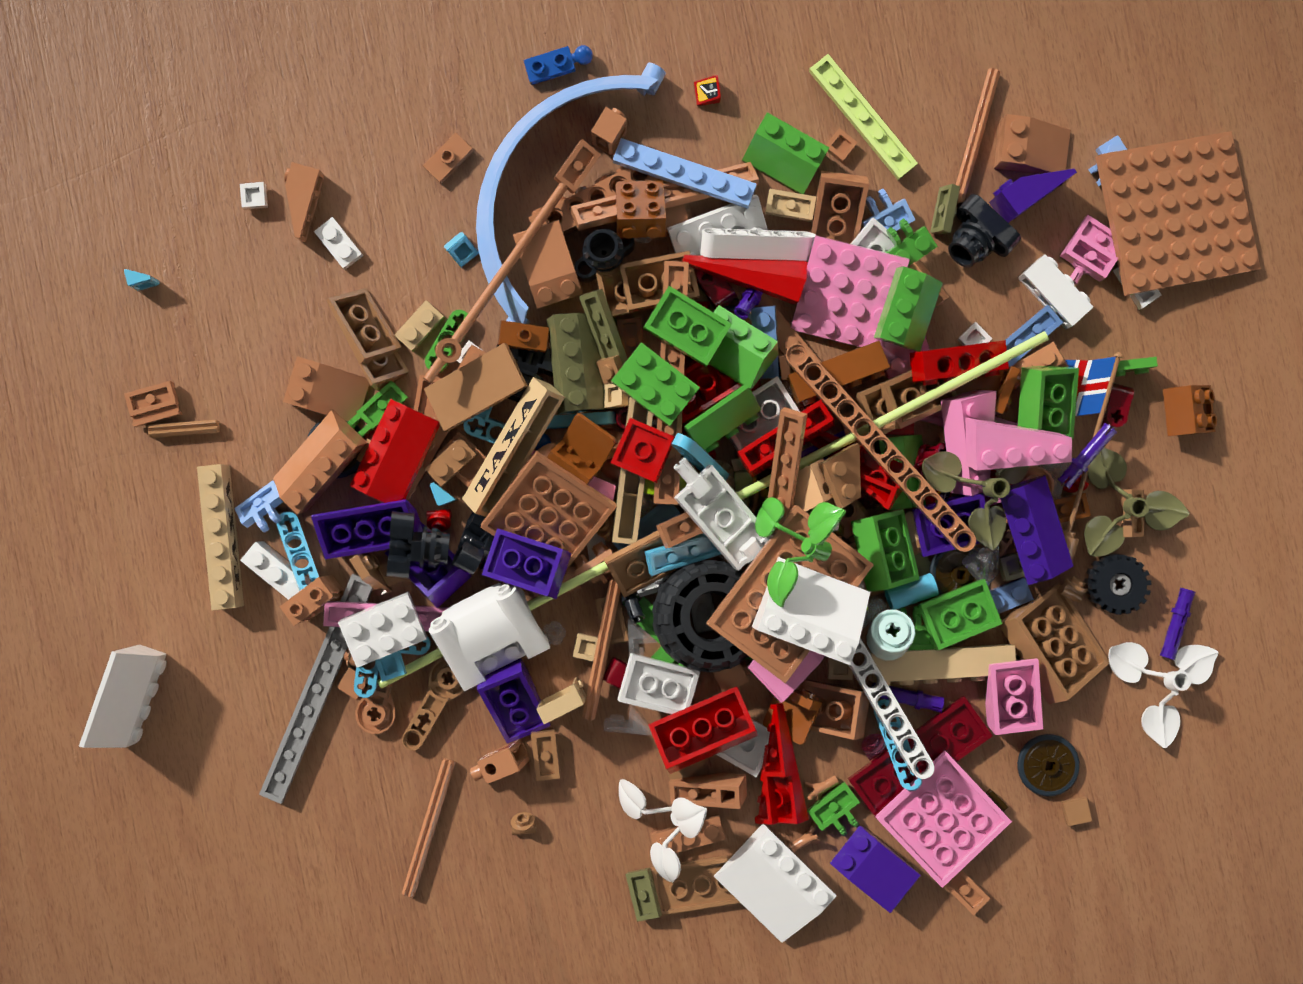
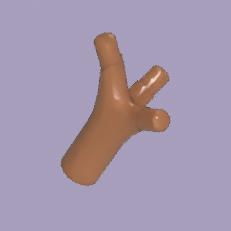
M834 775L820 783L805 782V787L814 789L807 797L808 800H812L815 797V801H819L827 790L838 785L839 781Z
M814 820L811 827L802 837L789 844L793 853L806 845L820 844L818 835H813L817 825Z

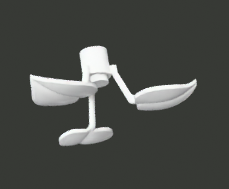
M1126 642L1112 646L1109 649L1110 667L1114 674L1122 681L1136 683L1140 680L1141 674L1144 673L1164 678L1165 687L1171 690V693L1159 703V707L1149 706L1145 709L1141 718L1145 733L1161 747L1167 748L1173 742L1180 727L1178 710L1174 706L1164 705L1172 697L1177 696L1179 691L1187 690L1191 684H1202L1208 680L1219 652L1203 645L1181 647L1177 651L1176 659L1174 660L1179 670L1161 673L1144 669L1148 664V655L1146 650L1139 644Z
M621 779L619 782V800L623 810L631 818L639 819L642 813L646 815L672 811L671 821L678 827L663 842V845L658 842L652 845L650 856L656 871L664 879L673 883L680 875L681 865L678 856L672 849L668 848V844L680 831L688 838L697 836L704 824L707 808L698 806L680 797L673 801L671 807L646 809V798L640 789L629 781Z

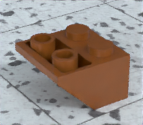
M1189 385L1163 389L1168 436L1216 432L1217 417L1213 412L1215 395L1211 385Z

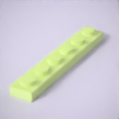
M829 54L809 69V73L897 180L918 164Z

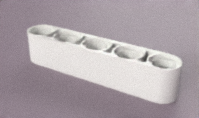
M706 228L702 231L700 255L708 258L809 261L816 234L805 231Z

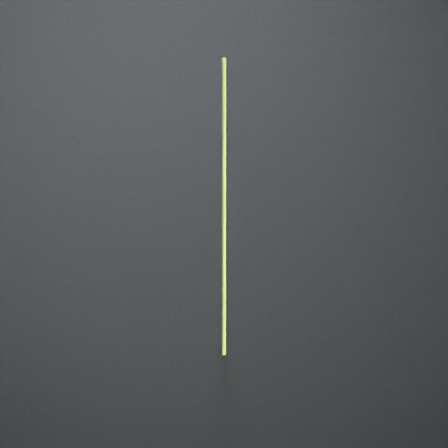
M1042 332L877 418L873 422L878 428H881L1048 341V335L1046 332ZM866 424L856 429L859 435L866 436L870 428ZM849 433L801 458L799 470L855 442V437ZM771 474L736 492L741 500H744L770 486ZM605 561L562 583L558 596L608 571L609 569ZM539 595L527 603L530 610H533L554 598ZM438 648L405 665L406 674L383 682L379 679L377 680L378 685L382 689L438 660L443 655Z

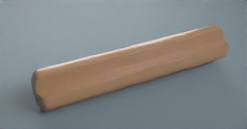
M218 420L148 426V435L152 438L220 432V422Z

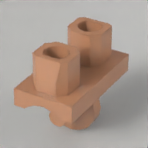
M599 542L592 548L596 558L589 562L584 554H580L573 561L576 568L574 571L575 575L577 576L604 562V558L614 552L608 549L603 542ZM610 570L591 579L592 583L594 584L601 579L604 584H607L609 582L607 575L611 573Z

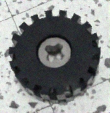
M1109 554V556L1100 557L1099 561H1094L1091 564L1094 567L1092 569L1088 568L1086 572L1089 574V578H1084V582L1088 584L1086 592L1090 594L1088 599L1090 602L1095 603L1096 608L1104 612L1121 615L1130 614L1131 610L1137 611L1140 609L1139 604L1146 603L1147 600L1144 596L1151 593V590H1147V585L1152 584L1151 580L1146 579V576L1150 574L1148 570L1142 569L1144 565L1141 562H1136L1137 559L1134 557L1119 554ZM1115 579H1122V589L1117 588L1115 590Z

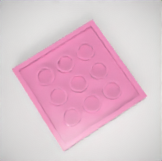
M815 235L807 265V279L795 309L791 328L795 331L859 347L875 342L872 333L876 332L896 268L908 267L909 258Z
M946 751L933 761L934 772L929 778L922 779L919 789L915 791L903 789L875 816L942 888L1012 822ZM916 777V778L910 783V785H911V786H914V785H915L914 781L917 780L918 778Z

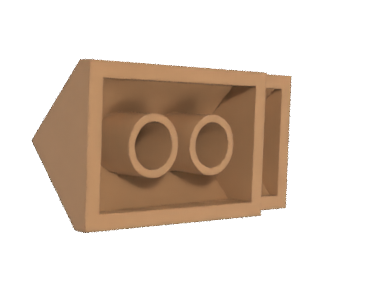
M690 251L620 264L619 268L610 272H596L598 289H603L612 317L655 308L663 296L664 261L682 262L683 256L690 255ZM689 266L687 297L694 299L700 297L694 268Z
M366 288L330 297L326 300L371 387L380 391L391 380L395 382L409 373V370L398 354L401 345Z
M910 370L857 393L856 403L874 421L944 384L943 378L937 379L938 384L923 386L922 381L913 382L912 371ZM954 389L879 429L886 434L942 410V399L956 396L957 393ZM860 422L862 426L867 424L865 422Z

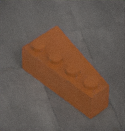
M880 341L820 363L843 389L847 387L853 389L862 385L864 381L870 379L874 381L882 378L890 368ZM813 367L807 370L806 375L810 380L814 381L820 378V371ZM796 372L788 375L786 379L797 405L803 403L804 406H808L818 401L817 398L819 397ZM826 386L823 389V395H826L827 398L837 395V390L833 386Z

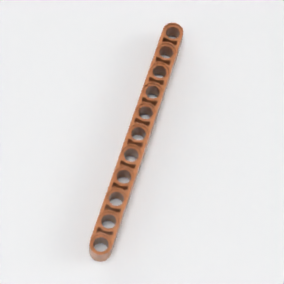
M802 344L791 345L786 352V361L822 400L945 539L959 551L966 552L972 550L976 544V537L967 525L811 352ZM798 349L803 352L804 358L802 361L794 362L791 360L790 353L793 350ZM813 367L820 371V378L814 381L810 380L806 375L807 370ZM826 386H833L837 390L836 397L833 399L826 398L823 395V389ZM843 404L851 405L853 408L852 416L843 417L840 414V406ZM865 422L869 425L870 431L868 435L861 436L857 433L856 427L858 423ZM878 440L883 441L886 445V451L881 455L873 450V444ZM893 459H899L903 464L902 470L898 473H894L890 469V462ZM911 477H915L919 481V488L913 492L908 490L906 485ZM927 496H932L936 500V505L931 510H927L923 505V501ZM948 514L952 518V525L948 528H943L940 524V519L943 515ZM962 533H966L969 537V542L964 547H960L957 543V537Z

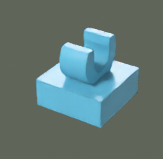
M400 650L375 660L382 682L407 673Z

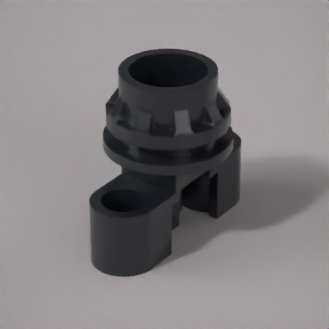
M971 194L957 208L956 215L962 224L954 233L952 243L948 246V252L951 258L959 265L972 267L975 263L983 261L992 252L1001 257L1008 256L1020 243L1021 236L1017 230L980 196Z
M598 229L591 232L584 240L583 256L576 261L574 266L577 278L581 282L589 283L596 279V272H610L616 269L622 263L623 258L633 252L635 248L634 238H630V244L624 247L617 232L615 233L609 229ZM583 265H588L592 268V271L587 275L579 272Z
M509 347L527 386L533 377L544 381L542 377L536 375L537 372L553 377L549 348L546 349L545 353ZM526 388L507 399L519 402Z
M392 511L387 576L409 578L411 561L420 562L419 568L422 569L424 563L428 564V568L447 565L450 534L443 533L438 528H432V532H428V526L423 527V532L413 531L415 513Z
M472 512L467 520L452 561V565L471 575L477 570L480 563V569L483 571L494 539L493 535L481 528V523L486 517Z

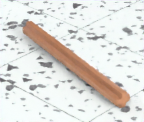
M989 68L956 182V185L960 186L957 205H961L966 198L1000 76V70Z
M613 578L609 580L582 715L587 720H594L596 717L621 592Z
M444 758L439 769L402 890V895L413 898L419 884L455 766V761Z

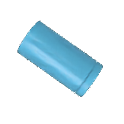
M928 573L919 576L920 580L884 590L890 609L896 610L938 596V587L933 575Z

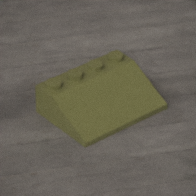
M586 314L552 315L547 319V327L549 328L548 337L554 387L565 397L557 413L569 414L613 410L604 408V383L596 364L602 358ZM615 316V317H613V320H614L615 325H616V328H617V320H616V316Z

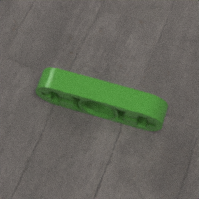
M455 310L451 313L425 358V365L428 369L433 365L431 359H437L435 348L438 342L446 335H454L453 331L448 330L451 326L455 329L457 325L455 318H461L463 315L465 319L468 315L467 312ZM444 348L443 351L449 353V356L451 354V349ZM446 363L439 373L443 372L449 363Z

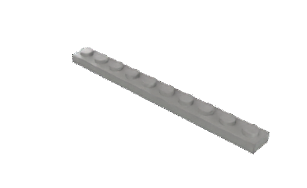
M353 573L340 602L367 603L373 588L362 581L359 575ZM329 627L259 795L280 804L285 800L344 660V653L348 646L340 627Z

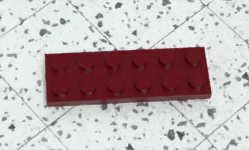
M964 696L914 730L932 762L944 751L957 762L993 737ZM909 738L907 740L912 750L914 747V741L913 739ZM888 750L847 778L874 817L904 789L900 784ZM897 751L895 754L896 761L898 763H905L899 751ZM925 760L917 762L920 773L927 767ZM908 767L899 768L900 773L903 770L906 772L907 779L904 780L905 784H910L916 778V776H912Z

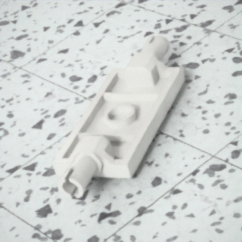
M683 458L679 461L680 465L676 464L674 469L686 481L687 485L674 499L731 566L739 571L745 564L754 560L771 536L763 538L757 534L755 515L713 465H708L698 474L688 460Z

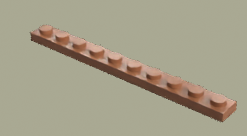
M664 261L663 294L668 286H671L687 296L689 262ZM661 340L660 357L684 375L685 354ZM682 412L670 427L657 418V429L674 437L677 433L681 434ZM673 446L657 483L654 482L653 504L678 505L674 497L679 493L680 474L674 469V466L676 464L680 465L681 454Z

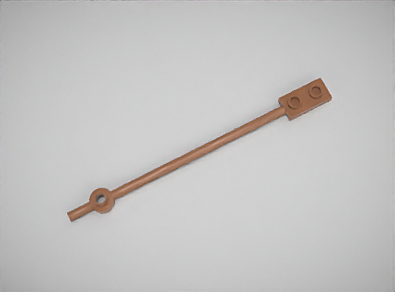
M583 139L579 141L553 178L559 185L451 338L439 341L436 345L435 353L437 359L423 377L427 382L432 384L446 363H452L459 359L461 356V346L459 343L566 190L573 194L601 154ZM446 346L451 349L449 356L445 355L443 351Z

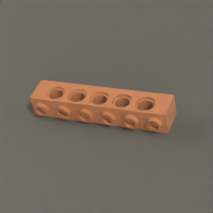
M622 166L616 170V174L610 177L607 175L602 176L595 181L594 185L588 188L586 186L578 188L574 195L568 198L562 197L543 225L549 223L552 216L558 215L562 217L560 226L564 237L578 231L570 211L571 206L590 202L596 194H600L604 198L614 196L616 192L613 191V187L617 182L635 181L634 176L641 172ZM644 174L647 177L645 181L659 180L663 183H667V181ZM543 207L531 213L532 216L528 217L530 223L533 222Z

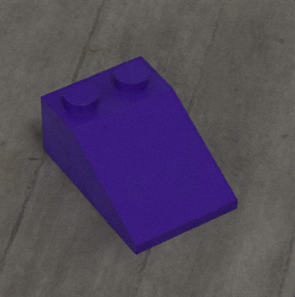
M1075 169L1024 176L1015 182L1010 179L993 193L995 197L989 203L1009 223L1057 189L1077 172Z
M983 493L973 496L957 495L944 499L967 527L971 513L977 508L985 509ZM936 502L925 505L924 507L927 510H931L935 507ZM918 508L912 510L923 557L955 549ZM946 514L941 517L940 524L943 528H948L952 525L953 521L950 515ZM962 533L957 537V543L960 547L968 544L969 537L966 533Z
M420 521L423 530L425 525ZM389 550L385 552L387 556H389ZM450 550L448 551L447 565L428 568V564L424 563L422 569L419 568L420 562L411 561L408 579L436 608L472 577L471 574L452 565L454 554Z
M497 528L482 575L557 599L572 553Z
M522 658L485 675L486 681L477 685L481 698L507 744L528 736L531 732H537L551 726L550 722L543 724L536 710L541 699Z
M864 826L857 828L830 862L843 876L889 913H892L921 876Z

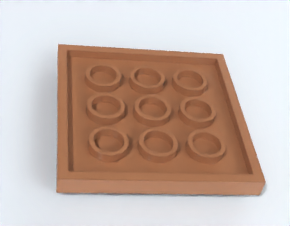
M536 451L483 520L481 528L495 536L498 528L569 551L572 554L567 566L568 569L617 508V505L614 501Z

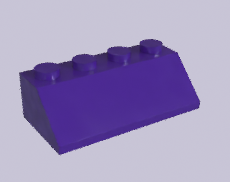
M1042 475L1010 485L1008 495L1000 499L1027 584L1030 585L1052 579L1072 568V559L1046 476Z
M405 499L315 514L311 516L324 558L331 559L390 549L392 511L415 513L413 531L423 532L417 510Z

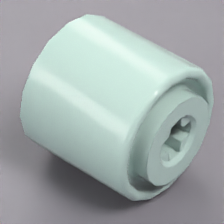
M886 610L879 613L871 623L866 635L867 645L877 658L896 660L902 657L913 643L915 626L911 618L904 612ZM890 626L899 630L896 637H893L892 634H887L886 631L889 630Z

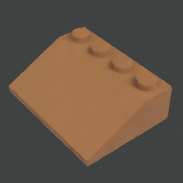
M1060 582L1034 597V600L1012 611L1001 620L1002 624L999 625L1010 644L1015 645V652L1020 660L1036 658L1039 660L1041 693L1048 704L1068 701L1109 664L1108 658L1070 598L1058 593V589L1061 586Z

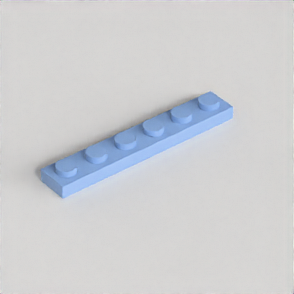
M623 138L620 139L613 157L614 164L747 209L750 206L757 185L751 181Z

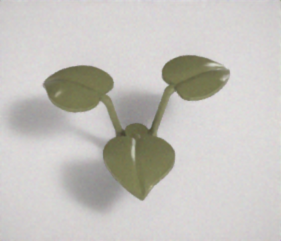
M1105 447L1091 462L1087 474L1088 479L1096 488L1103 489L1111 485L1114 490L1126 497L1123 503L1125 514L1114 519L1113 522L1107 516H1097L1087 523L1084 533L1088 553L1095 557L1110 554L1122 545L1125 539L1123 537V528L1116 524L1122 520L1129 519L1131 516H1144L1146 524L1150 528L1159 531L1167 530L1189 516V512L1184 504L1168 492L1153 491L1144 499L1132 497V494H1128L1119 488L1114 482H1119L1125 477L1127 472L1126 462L1117 452Z
M938 452L924 459L922 463L923 475L930 486L936 491L951 492L955 488L956 480L983 486L984 494L987 497H991V499L985 503V509L977 508L971 513L968 519V528L974 533L978 542L990 550H995L1005 531L1006 515L1001 507H990V505L998 502V498L1007 496L1010 491L1009 484H1016L1022 481L1027 474L1029 466L994 469L997 471L994 474L996 478L979 481L958 476L962 470L961 461L951 452Z

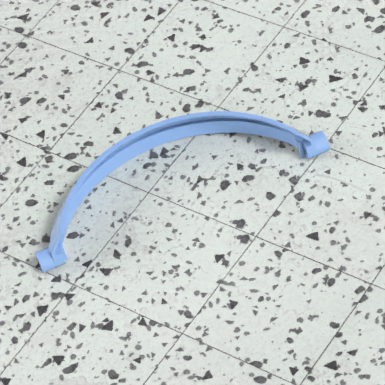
M648 63L641 76L619 75L602 77L568 87L548 97L531 109L506 135L487 168L477 206V244L488 284L502 266L494 233L496 192L506 163L521 139L548 114L571 101L587 95L620 89H636L644 96L646 93L655 95L666 75V72L661 67ZM506 276L494 293L498 303L508 315L506 321L529 324L530 321L526 318L529 307L520 298Z

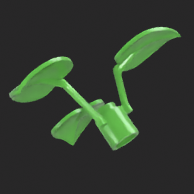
M770 497L763 502L755 522L757 534L767 538L773 534L775 528H778L803 541L801 549L806 555L803 557L787 558L785 563L778 561L771 568L767 587L770 597L778 606L784 607V603L794 589L798 579V568L792 562H813V559L826 561L830 557L832 546L825 540L836 528L846 510L827 502L816 505L808 519V527L810 529L808 535L810 537L805 538L778 523L785 512L780 500Z

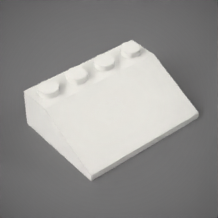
M778 557L776 562L781 561L785 563L786 560ZM796 564L798 579L791 594L787 597L784 607L778 606L772 600L767 587L752 627L760 632L851 665L860 640L870 592Z
M143 645L111 652L79 747L125 748L136 744L143 734L141 726L151 710L149 703L159 687L157 683L158 677L164 672L167 662L164 661L166 653Z
M764 824L751 835L714 875L782 943L821 914L836 897V894Z

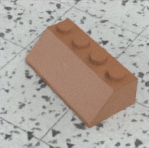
M331 410L274 476L273 479L280 499L297 515L308 511L368 442L337 412Z

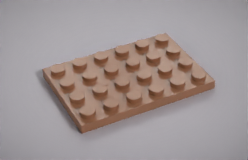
M794 505L780 525L805 538L810 537L808 535L810 530L808 519L810 515L799 506ZM777 528L706 624L786 684L810 650L760 632L752 627L767 588L769 572L778 557L786 560L787 558L806 556L801 549L803 541ZM831 533L825 540L832 546L831 555L826 561L813 559V562H793L855 587L859 586L874 565L834 533Z

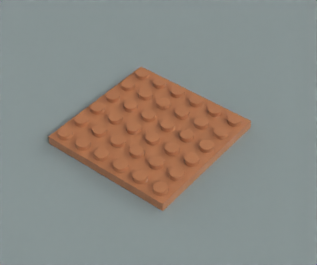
M1232 131L1104 153L1095 157L1114 249L1118 258L1117 263L1124 296L1261 269Z

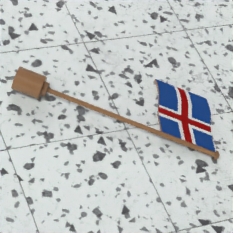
M1120 352L1113 355L1115 357L1065 360L1068 367L1079 368L1075 416L1100 413L1093 437L1102 425L1120 358H1123V354ZM1088 471L1082 473L1067 530H1063L1072 563L1079 539L1075 538L1076 533L1071 532Z

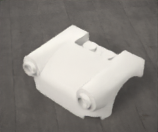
M501 583L492 585L447 608L442 612L441 617L431 622V627L429 628V633L464 691L486 681L485 675L525 655L530 659L550 649L548 638L534 619L524 591L520 587L509 584L501 585Z

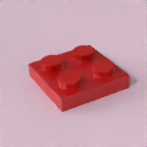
M630 418L611 463L657 483L672 449L671 444L675 437Z

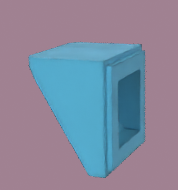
M462 232L444 245V248L461 268L479 254Z
M124 269L128 286L137 291L160 284L159 280L150 275Z
M433 482L430 484L438 506H444L457 501L454 496L437 483Z

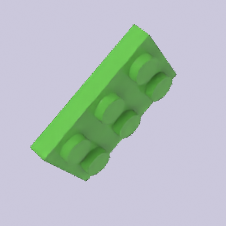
M668 286L643 329L706 367L732 324L671 286Z
M642 342L611 380V383L668 427L671 426L700 388Z
M980 579L918 605L935 650H941L1002 624L985 579Z

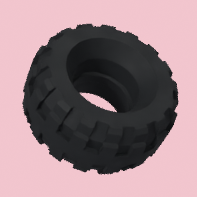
M702 560L678 568L661 584L657 591L656 600L653 602L652 624L660 645L676 662L696 671L720 672L739 665L741 661L749 657L722 635L714 639L700 637L694 632L690 623V611L693 603L699 596L706 593H715L725 598L744 571H737L731 564L726 562Z

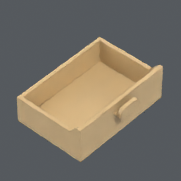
M576 677L571 686L541 700L536 710L543 724L584 705L586 694L582 688L584 684L581 679L578 680Z

